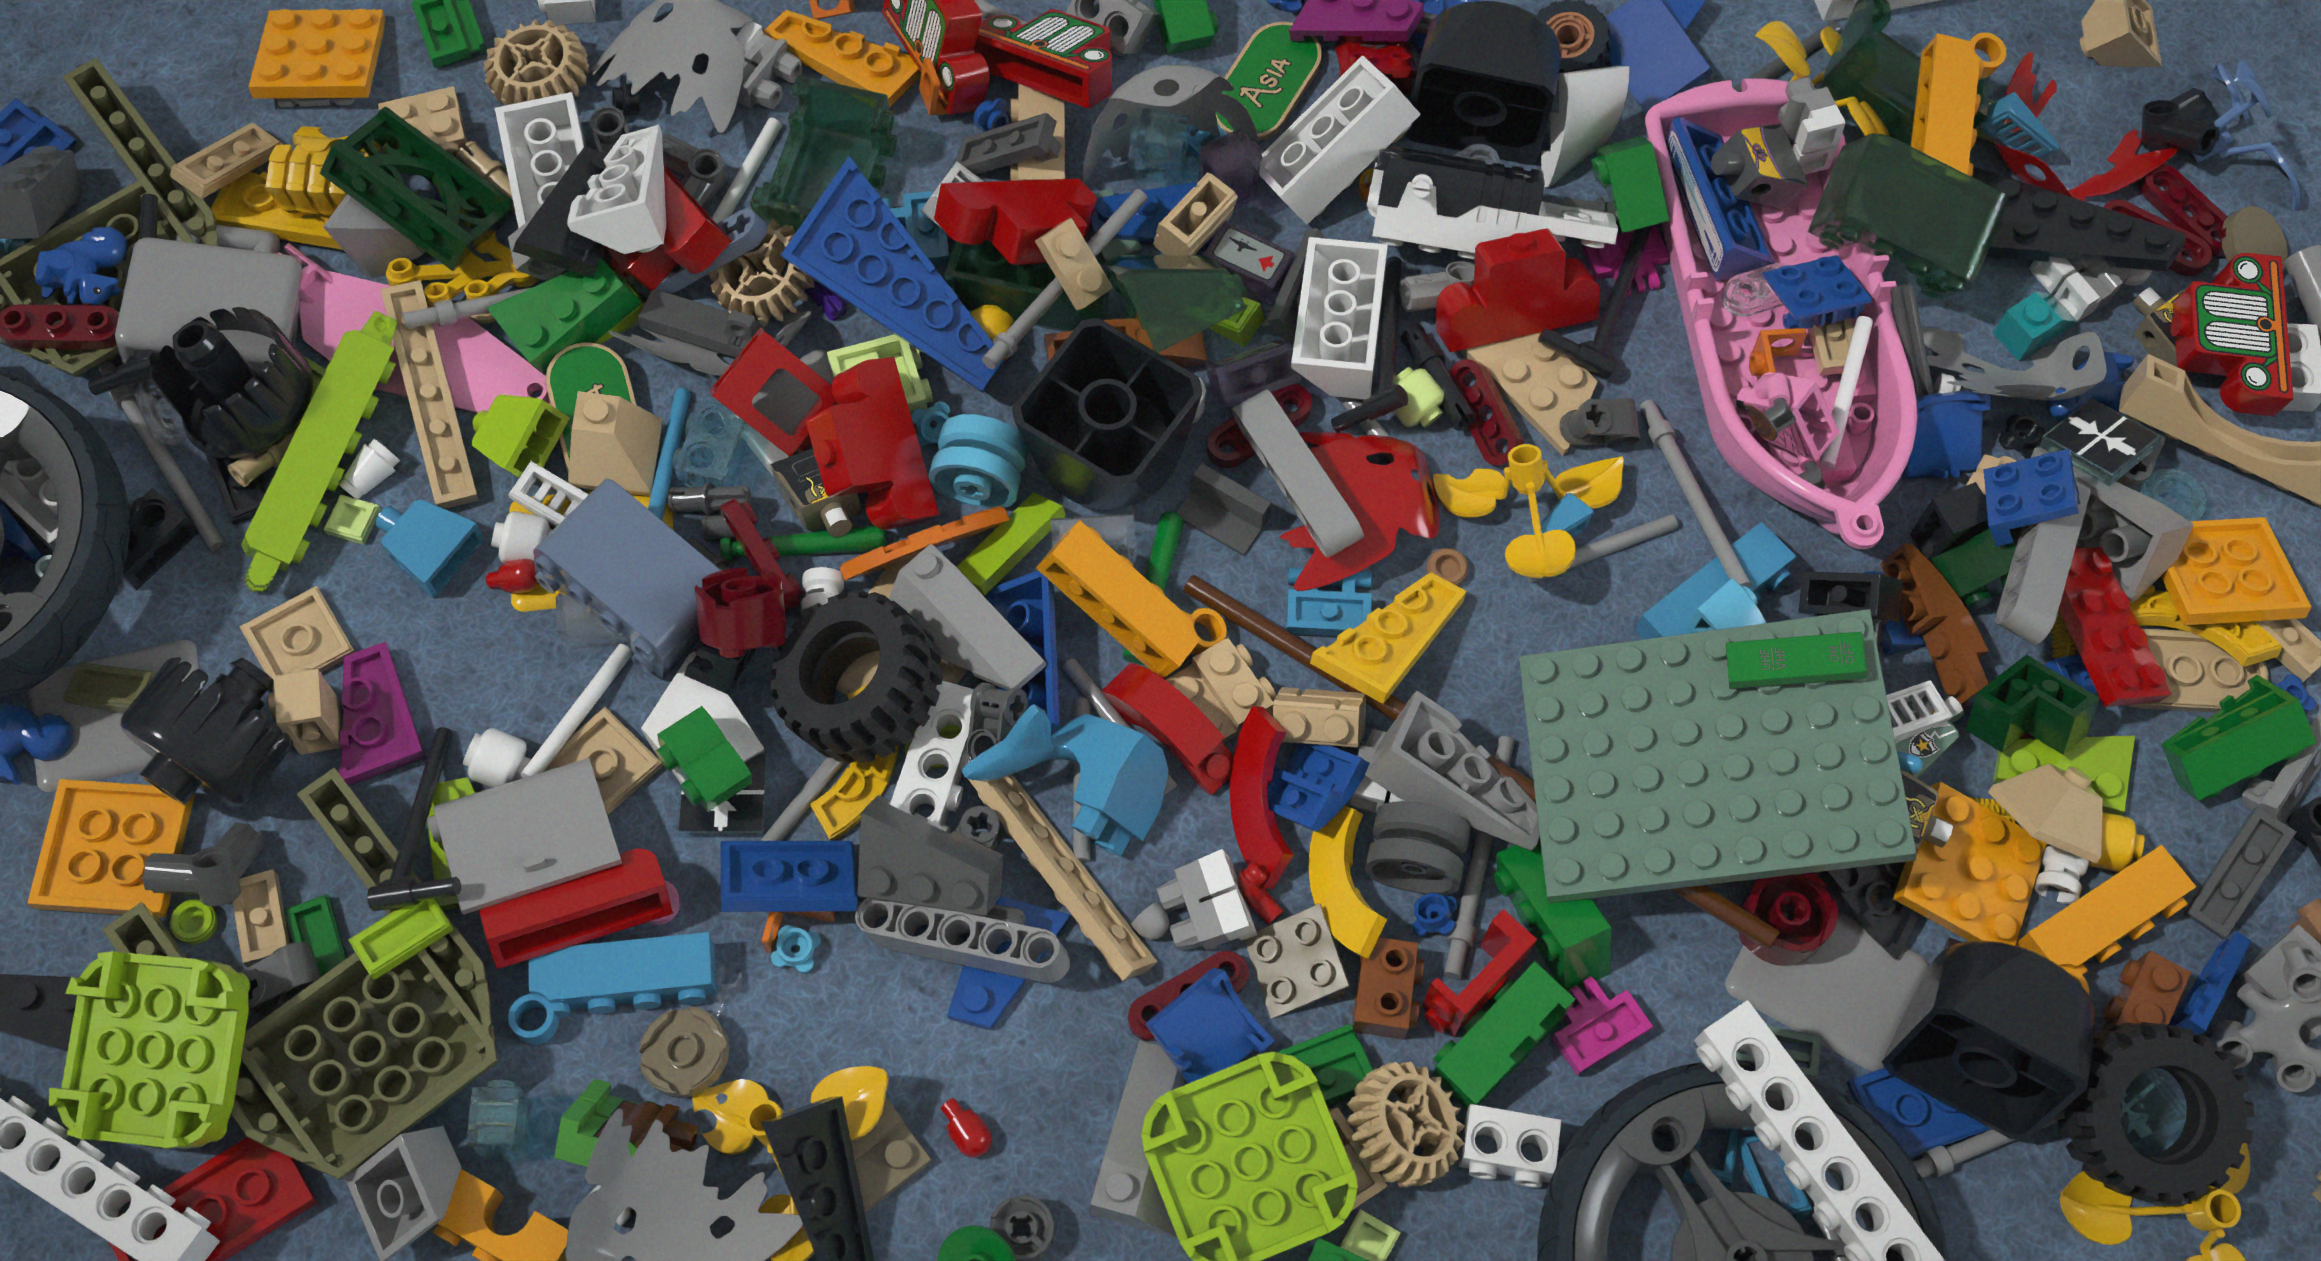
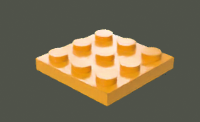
M269 10L248 86L252 99L369 98L384 34L385 15L383 10Z
M2265 517L2190 521L2194 526L2179 558L2161 575L2183 625L2301 619L2307 617L2312 607Z
M59 779L27 904L33 909L123 915L142 902L159 918H166L171 894L153 893L152 890H145L142 880L145 861L152 853L181 854L195 793L185 805H182L153 785Z
M1943 782L1931 785L1930 787L1938 793V799L1932 815L1952 823L1953 829L1947 843L1942 848L1922 840L1921 845L1916 850V860L1906 861L1893 899L1968 941H1996L2016 945L2047 843L2033 838L2024 828Z

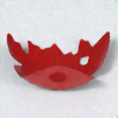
M2030 51L2017 66L2006 90L2005 97L2015 92L2037 118L2052 95L2056 93L2057 85L2054 80H2051L2045 91L2033 104L2032 90L2036 75L2031 72L2033 53ZM2017 127L2011 131L2015 133L2021 130V128ZM2132 130L2124 135L2121 143L2108 157L2107 161L2115 164L2112 170L2104 175L2096 174L2083 184L2068 191L2044 161L2031 154L2000 146L1992 139L2001 159L2022 182L2082 201L2087 200L2085 197L2115 192L2141 179L2164 164L2179 151V149L2171 147L2136 155L2135 152L2141 143V139L2137 137V130ZM2032 164L2038 167L2044 173L2046 179L2044 181L2035 179L2027 172L2025 165Z
M1342 432L1299 433L1304 442L1319 446L1309 449L1355 515L1364 533V538L1326 558L1305 526L1283 533L1280 539L1289 541L1291 547L1315 549L1294 584L1295 590L1305 591L1329 585L1359 573L1385 558L1395 549L1399 528L1405 529L1411 535H1420L1430 539L1438 535L1440 511L1436 492L1424 454L1416 445L1393 437L1379 435H1363L1355 438L1353 434ZM1377 453H1390L1394 457V462L1388 465H1378L1370 463L1366 457ZM1412 470L1418 471L1420 481L1412 478ZM1426 482L1428 483L1431 489L1434 500V506L1430 500Z

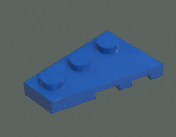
M1197 182L1142 190L1147 195V201L1112 239L1138 241L1140 245L1143 242L1153 243L1157 234L1158 224L1193 187H1196ZM1133 192L1097 198L1090 224L1092 237ZM1214 235L1202 247L1201 251H1213L1216 246Z
M1003 896L996 902L998 905L1021 909L1026 915V926L1046 929L1053 932L1056 937L1071 919L1070 914ZM1012 941L1001 943L996 949L995 954L1006 952L1010 948ZM1048 950L1039 955L1037 963H1040ZM963 965L947 1017L953 1021L991 1031L1020 991L1026 979Z
M2234 931L2218 944L2172 1017L2169 1025L2191 1029L2193 1034L2202 1035L2206 1031L2214 1013L2227 995L2226 990L2231 980L2239 975L2248 962V958L2244 955L2251 943L2250 939L2238 931Z

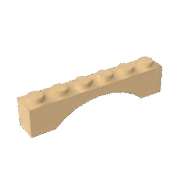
M2150 354L2146 355L2122 386L2119 412L2124 413L2129 419L2150 425L2162 431L2171 439H2180L2199 448L2200 451L2208 456L2221 458L2234 464L2241 471L2262 477L2272 482L2279 489L2292 491L2309 499L2314 505L2321 508V441H2285L2261 436L2234 425L2219 416L2204 403L2192 387L2184 370Z

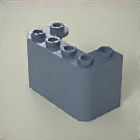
M605 479L533 550L535 578L538 583L552 594L556 591L563 594L568 593L574 601L583 607L589 604L601 614L599 619L606 628L614 634L622 632L631 640V649L634 653L631 659L645 674L651 675L653 672L663 680L701 640L694 588L696 585L701 588L702 578L721 570L611 479Z

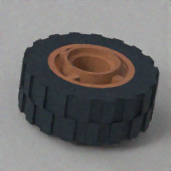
M1564 0L1552 2L1550 6L1543 7L1538 11L1537 16L1551 27L1560 41L1562 58L1559 73L1603 68L1605 63H1608L1610 58L1609 51H1611L1609 24L1606 23L1605 15L1602 12L1600 13L1596 6L1593 4L1589 5L1583 0ZM1567 41H1573V42H1574L1573 44H1570V45H1564V44H1562V43L1567 42Z

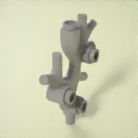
M2293 940L2281 946L2286 959L2283 965V975L2290 995L2284 999L2274 1000L2264 996L2250 983L2243 985L2237 992V997L2255 1012L2254 1020L2245 1027L2234 1020H2222L2212 1027L2209 1039L2217 1043L2216 1051L2227 1052L2237 1063L2235 1069L2246 1066L2251 1061L2253 1053L2267 1052L2272 1054V1064L2279 1085L2287 1091L2298 1093L2310 1089L2315 1083L2316 1078L2321 1077V1050L2306 1045L2300 1038L2299 1033L2301 1026L2306 1021L2321 1017V960L2304 953L2299 941Z

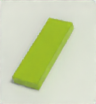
M1033 492L1008 516L1009 521L999 525L957 568L985 596L1066 516L1063 506Z

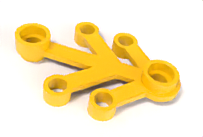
M495 231L488 237L489 239L483 241L475 250L479 253H488L498 261L485 262L471 252L454 271L443 264L416 266L407 258L394 259L389 263L386 270L387 281L391 286L418 280L453 279L447 284L434 282L425 287L424 294L429 307H434V302L450 300L465 291L467 300L495 295L510 284L516 287H529L537 283L539 278L515 269L511 250L498 242ZM494 276L488 282L481 280L484 277Z

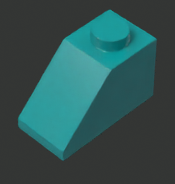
M2034 292L2005 312L1993 334L2020 361L2077 324L2078 321L2052 294Z

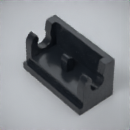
M704 644L703 647L697 650L693 661L687 665L684 676L728 694L754 656L757 648L746 649L745 654L739 657L726 658L720 656L719 649Z

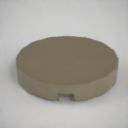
M2248 206L2230 213L2222 229L2226 228V237L2222 238V249L2227 262L2229 263L2240 253L2281 256L2282 268L2284 270V260L2288 257L2287 243L2282 229L2274 217L2264 209L2256 206Z
M686 1007L687 1009H680L678 1011L672 1009L663 1013L649 1025L640 1042L641 1073L652 1087L670 1097H691L704 1092L719 1079L727 1065L730 1045L726 1030L712 1014L698 1007Z

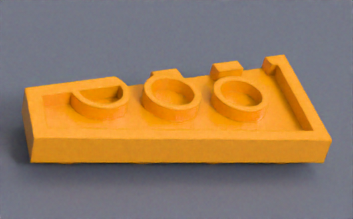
M785 10L763 30L765 35L776 41L785 39L788 52L799 58L802 64L886 111L921 76L919 68L910 55L901 53L900 46L888 42L884 46L865 41V35L850 31V33L833 31L832 25L789 10Z

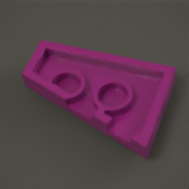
M1307 0L1289 29L1291 41H1304L1305 36H1323L1324 41H1338L1339 36H1360L1363 41H1409L1425 14L1424 5L1413 0Z
M382 642L344 656L342 686L344 716L343 730H340L342 757L338 773L347 785L350 786L426 757L387 643Z

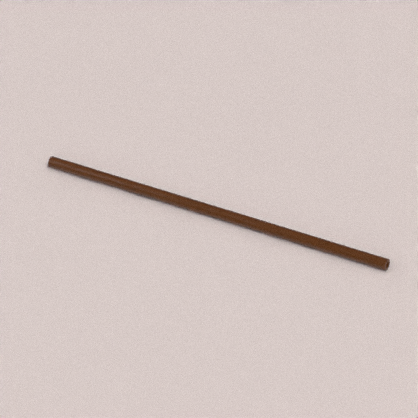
M1192 575L1186 582L1183 590L1184 593L1344 691L1362 693L1310 664L1312 653L1317 650L1310 644L1200 577ZM1392 694L1384 704L1366 695L1367 705L1393 721L1396 720L1406 705L1405 702ZM1492 755L1486 759L1502 777H1512L1536 803L1533 780ZM1705 885L1669 889L1767 950L1772 947L1780 933L1773 926Z

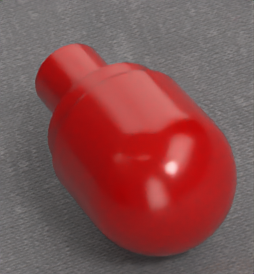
M526 558L507 561L499 567L498 571L489 572L486 576V583L489 588H501L503 591L511 594L529 592L540 585L535 578L534 561Z
M955 1098L946 1101L940 1109L949 1120L946 1129L949 1132L948 1136L958 1150L967 1157L977 1158L984 1155L992 1143V1134L979 1114L974 1113L972 1109L964 1111Z

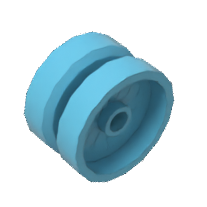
M960 414L948 418L942 425L938 439L939 451L933 457L929 471L930 484L938 493L954 502L988 509L999 506L1001 508L1010 507L1017 499L1021 484L1020 473L1025 468L1029 450L1019 430L995 418L976 414Z

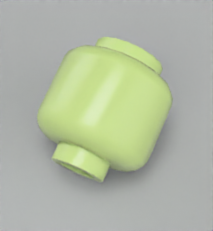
M1408 367L1395 377V384L1401 385L1408 395V405L1393 411L1404 426L1413 427L1421 423L1426 428L1443 414L1439 406L1444 399V391L1425 369L1413 371L1411 367Z

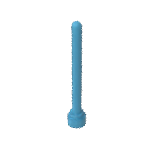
M684 387L678 388L674 395L648 504V510L660 520L663 518L691 398L690 391Z

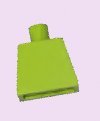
M500 394L495 397L488 411L483 410L475 415L473 428L476 434L472 439V446L501 468L520 478L531 461L542 468L544 467L570 417L539 398Z

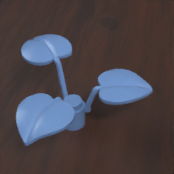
M2245 58L2238 62L2235 79H2233L2230 72L2221 62L2215 64V68L2210 74L2212 77L2222 81L2231 93V109L2216 121H2213L2215 126L2220 127V135L2212 152L2204 157L2193 154L2196 161L2200 163L2219 153L2221 159H2224L2230 155L2264 151L2286 172L2292 188V209H2298L2301 202V194L2297 177L2286 158L2275 145L2265 142L2233 148L2227 147V144L2231 143L2233 139L2226 125L2240 115H2243L2245 121L2248 120V110L2258 102L2262 106L2267 119L2271 117V111L2267 96ZM2235 81L2240 82L2251 91V98L2246 103Z

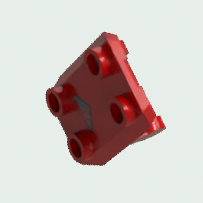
M1341 36L1335 45L1339 61L1338 79L1363 55L1382 74L1392 75L1386 77L1403 95H1411L1412 81L1417 76L1418 70L1410 47L1405 41H1363L1360 36Z

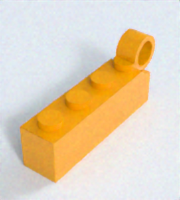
M1986 32L1979 33L1968 41L1937 33L1921 52L1906 182L1907 189L1951 199L1962 186L1968 185L1973 173V164L1969 163L1970 151L1977 137V130L1973 128V122L1981 101L1980 94H1977V85L1980 78H1987L1992 75L2006 58V47L1996 35ZM1975 49L1984 51L1989 56L1991 62L1980 59Z
M1081 520L1077 521L1059 539L1036 567L1041 574L1147 668L1163 679L1179 668L1190 653L1198 655L1226 638V624L1216 611L1209 608H1200L1189 614L1179 609L1165 596L1159 586L1149 582L1133 567L1126 557L1115 552L1102 540V537L1095 529L1086 526ZM1195 622L1207 628L1211 635L1210 642L1204 641L1197 635L1194 627Z
M2161 844L2029 931L2016 943V946L2036 952L2064 968L2081 984L2089 995V986L2083 976L2089 970L2084 964L2094 957L2101 964L2122 949L2118 944L2119 940L2129 935L2135 941L2155 927L2151 919L2162 913L2168 919L2188 905L2183 897L2195 889L2196 885Z

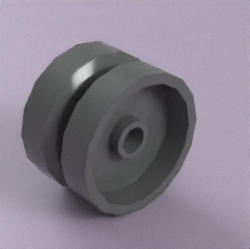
M1408 801L1385 803L1377 809L1372 832L1377 841L1370 844L1365 871L1370 878L1387 887L1423 895L1428 893L1452 894L1458 891L1461 883L1464 864L1459 857L1464 855L1467 850L1471 827L1465 819L1456 813L1438 806Z

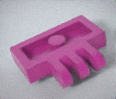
M1656 225L1652 226L1632 280L1636 294L1645 292L1643 278L1647 279V284L1651 291L1660 288V280L1654 266L1667 263L1670 257ZM1634 230L1617 234L1615 244L1605 243L1604 248L1582 245L1581 249L1595 280L1613 276L1616 281ZM1629 289L1627 296L1631 295V289Z
M1592 977L1582 981L1585 991L1590 996L1589 999L1586 998L1577 985L1568 990V993L1575 998L1574 1004L1576 1007H1570L1564 1017L1568 1026L1555 1033L1552 1040L1576 1076L1642 1037L1653 1028V1025L1628 990L1609 1000Z

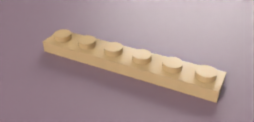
M421 280L382 288L380 290L387 316L398 321L393 341L435 505L446 509L479 501L433 324L406 329L402 313L428 308Z
M1011 774L997 780L985 782L968 779L977 790L981 801L996 813L998 819L1003 824L1005 832L1017 842L1026 854L1030 865L1040 872L1053 889L1056 899L1066 906L1079 923L1082 933L1092 940L1105 957L1109 968L1118 974L1122 981L1139 976L1150 970L1157 963V960L1082 863L1075 858L1072 850L1014 775Z

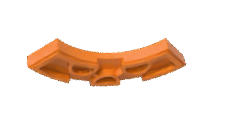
M1001 506L976 512L943 526L939 524L909 535L908 539L876 548L841 564L842 566L839 568L844 581L869 575L918 555L930 544L937 548L981 534L1009 521V517L1005 507L1001 508Z

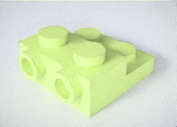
M895 334L827 352L834 378L837 374L865 360L894 357L910 414L916 408L927 409V403L933 402L928 379L920 380L917 369L923 368L918 349L909 346V343Z

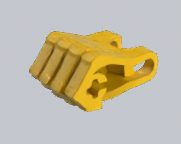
M301 126L292 137L293 146H296L294 151H292V145L289 144L275 146L269 157L266 189L277 203L278 208L286 211H299L305 214H323L327 216L333 214L347 193L319 173L331 146L338 140H344L348 136L329 138L321 133L322 127ZM374 141L375 147L382 154L381 145ZM364 148L359 151L361 154L364 152L365 157L369 156Z

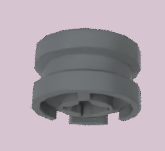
M1020 1194L1018 1197L1007 1198L997 1205L991 1215L989 1229L995 1231L1007 1242L1016 1261H1039L1047 1255L1053 1245L1055 1230L1052 1214L1042 1201L1033 1196ZM1019 1223H1026L1031 1228L1030 1237L1018 1236L1015 1238L1013 1234L1014 1227Z

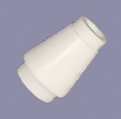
M373 439L368 446L363 444L344 475V479L338 485L355 499H360L396 472L394 467L400 460L381 443Z

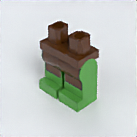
M594 1079L582 1092L579 1099H576L562 1115L554 1158L588 1167L596 1143L608 1120L617 1109L623 1110L622 1127L632 1125L628 1143L631 1157L645 1139L655 1120L662 1122L663 1133L667 1134L670 1138V1149L672 1152L681 1149L689 1152L694 1151L699 1127L678 1121L680 1108L678 1106L666 1103L662 1108L661 1105L652 1101L635 1103L610 1095L612 1083Z

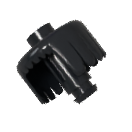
M245 307L232 308L234 314L225 308L211 311L210 317L215 325L203 317H197L185 324L173 335V348L165 345L161 349L158 358L163 366L155 363L150 370L151 380L182 417V424L187 438L197 449L216 458L236 459L251 456L280 441L301 420L308 408L313 392V374L304 356L271 318L266 317L256 309H247ZM219 331H248L273 339L277 345L270 344L268 354L277 369L270 362L264 361L259 369V373H257L225 335Z
M180 657L168 659L123 713L120 720L123 733L142 750L152 756V759L139 775L182 805H185L196 790L200 789L230 807L240 808L246 806L287 756L294 744L293 739L290 740L289 734L283 733L280 736L278 735L280 728L276 724L272 723L267 728L264 727L267 718L260 711L265 705L261 698L266 692L273 693L274 680L253 663L244 658H239L229 663L233 669L227 676L220 673L214 682L200 694L208 682L207 673L197 669L183 681L192 668V664L187 661L179 663Z

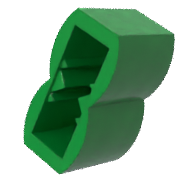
M703 706L657 734L660 747L655 750L656 754L669 772L676 769L685 781L680 786L693 806L701 803L705 810L709 812L752 784L750 770L737 751L726 740L720 728Z

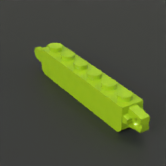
M374 311L360 331L355 329L343 334L249 525L241 545L245 555L253 558L247 570L248 574L245 575L246 579H244V582H246L245 586L251 590V593L266 591L277 570L287 571L291 561L298 565L300 564L310 542L302 538L309 525L315 528L318 527L326 511L327 505L320 502L326 488L335 492L345 469L338 467L343 453L352 456L362 436V433L355 431V428L361 417L367 420L370 419L379 401V398L373 396L372 393L378 382L384 385L387 384L396 363L390 361L389 358L394 350L391 342L398 321L383 313Z

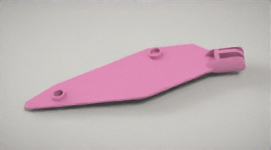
M290 243L284 247L288 254L296 257L304 267L301 274L299 306L303 341L328 361H331L345 332L355 329L360 331L374 311L387 316L380 289L391 287V285L327 271ZM471 318L456 319L455 324L439 326L438 323L433 324L454 408L473 413L483 410L488 411L495 397L500 394L531 397L533 392L537 390H543V393L537 398L550 404L546 387V375L538 371L528 361ZM392 339L391 346L394 347V350L389 360L395 362L396 365L387 384L384 385L378 382L374 390L408 397Z

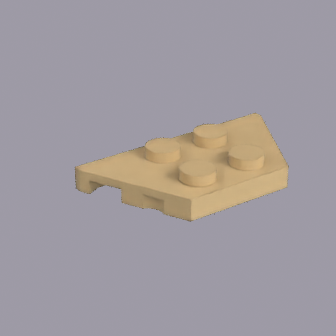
M1541 332L1460 350L1467 359L1483 363L1487 367L1499 392L1562 456L1567 453L1570 443L1561 435L1559 429L1560 420L1564 414L1572 410H1578L1582 403L1591 399L1598 382L1585 368L1571 362V358L1539 343L1538 338Z

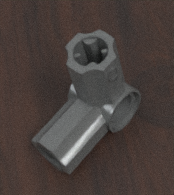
M665 133L662 136L664 166L675 177L681 179V184L706 210L715 195L721 193L728 184V176L720 153L711 148L699 149ZM707 171H714L712 174L702 175Z
M234 823L215 847L203 849L194 855L152 853L145 861V870L142 876L145 890H152L153 893L199 895L200 902L208 906L227 904L240 895L241 888L238 879L265 846L262 833L256 832L250 824Z

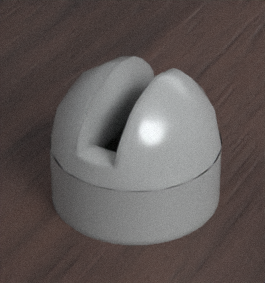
M1154 902L1135 918L1131 926L1143 938L1158 940L1166 935L1170 922L1167 912L1158 902Z

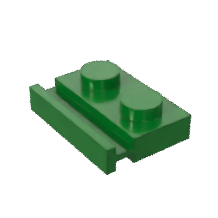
M469 0L411 1L434 68L471 58L470 54L481 51L482 54L487 53Z
M1351 1023L1276 1052L1291 1055L1306 1066H1309L1318 1080L1317 1083L1327 1106L1355 1096L1353 1089L1359 1082L1363 1081L1367 1073L1373 1070L1360 1041L1357 1040Z

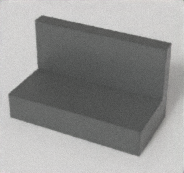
M1201 463L1193 474L1192 490L1176 513L1182 516L1185 523L1244 556L1268 522L1271 502Z

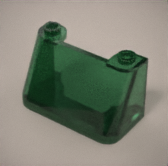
M1858 0L1850 13L1824 71L1822 88L1827 87L1834 101L1848 97L1857 98L1859 103L1866 101L1886 126L1890 140L1910 152L1921 58L1881 32L1891 18V7L1887 0ZM1990 76L1980 78L1977 85V94H1980L1981 101L1979 109L1974 116L1973 128L1975 129L1988 118ZM1843 106V107H1842V108H1844L1845 110H1847L1848 112H1850V111L1848 110V107H1847V106Z
M1117 255L1103 262L1108 277L1128 318L1138 319L1142 329L1146 330L1156 353L1246 309L1242 297L1247 295V291L1237 272L1230 275L1228 270L1221 266L1217 259L1212 260L1207 256Z

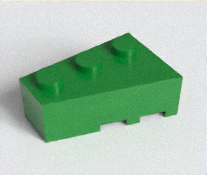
M1153 0L1155 10L1160 14L1156 22L1167 55L1211 46L1215 34L1218 33V22L1215 12L1208 10L1206 0Z
M1639 136L1595 148L1597 157L1591 159L1595 180L1602 187L1605 186L1622 233L1670 221L1652 142Z
M599 258L593 278L569 271L487 307V310L528 362L542 374L546 375L548 366L557 353L573 344L595 343L642 302L624 280L602 258Z
M2259 675L2252 677L2247 681L2250 687L2249 690L2236 699L2231 695L2226 696L2219 702L2221 710L2206 720L2205 717L2199 716L2161 744L2179 787L2197 801L2203 798H2212L2219 795L2224 788L2242 779L2253 778L2259 775L2264 768L2278 761L2294 758L2303 749L2315 744L2316 741L2300 699Z
M1540 837L1536 847L1531 851L1518 845H1513L1496 853L1497 872L1493 874L1495 884L1504 897L1509 896L1521 923L1537 939L1535 945L1554 979L1568 992L1575 985L1582 988V981L1589 977L1597 981L1609 975L1611 963V926L1591 898L1548 903Z
M1536 961L1516 982L1510 980L1494 997L1497 1002L1486 1013L1480 1010L1466 1024L1464 1030L1467 1033L1457 1044L1450 1040L1433 1058L1437 1065L1431 1076L1441 1077L1440 1085L1446 1091H1453L1451 1095L1466 1110L1470 1104L1480 1105L1563 1021L1575 1001V998Z

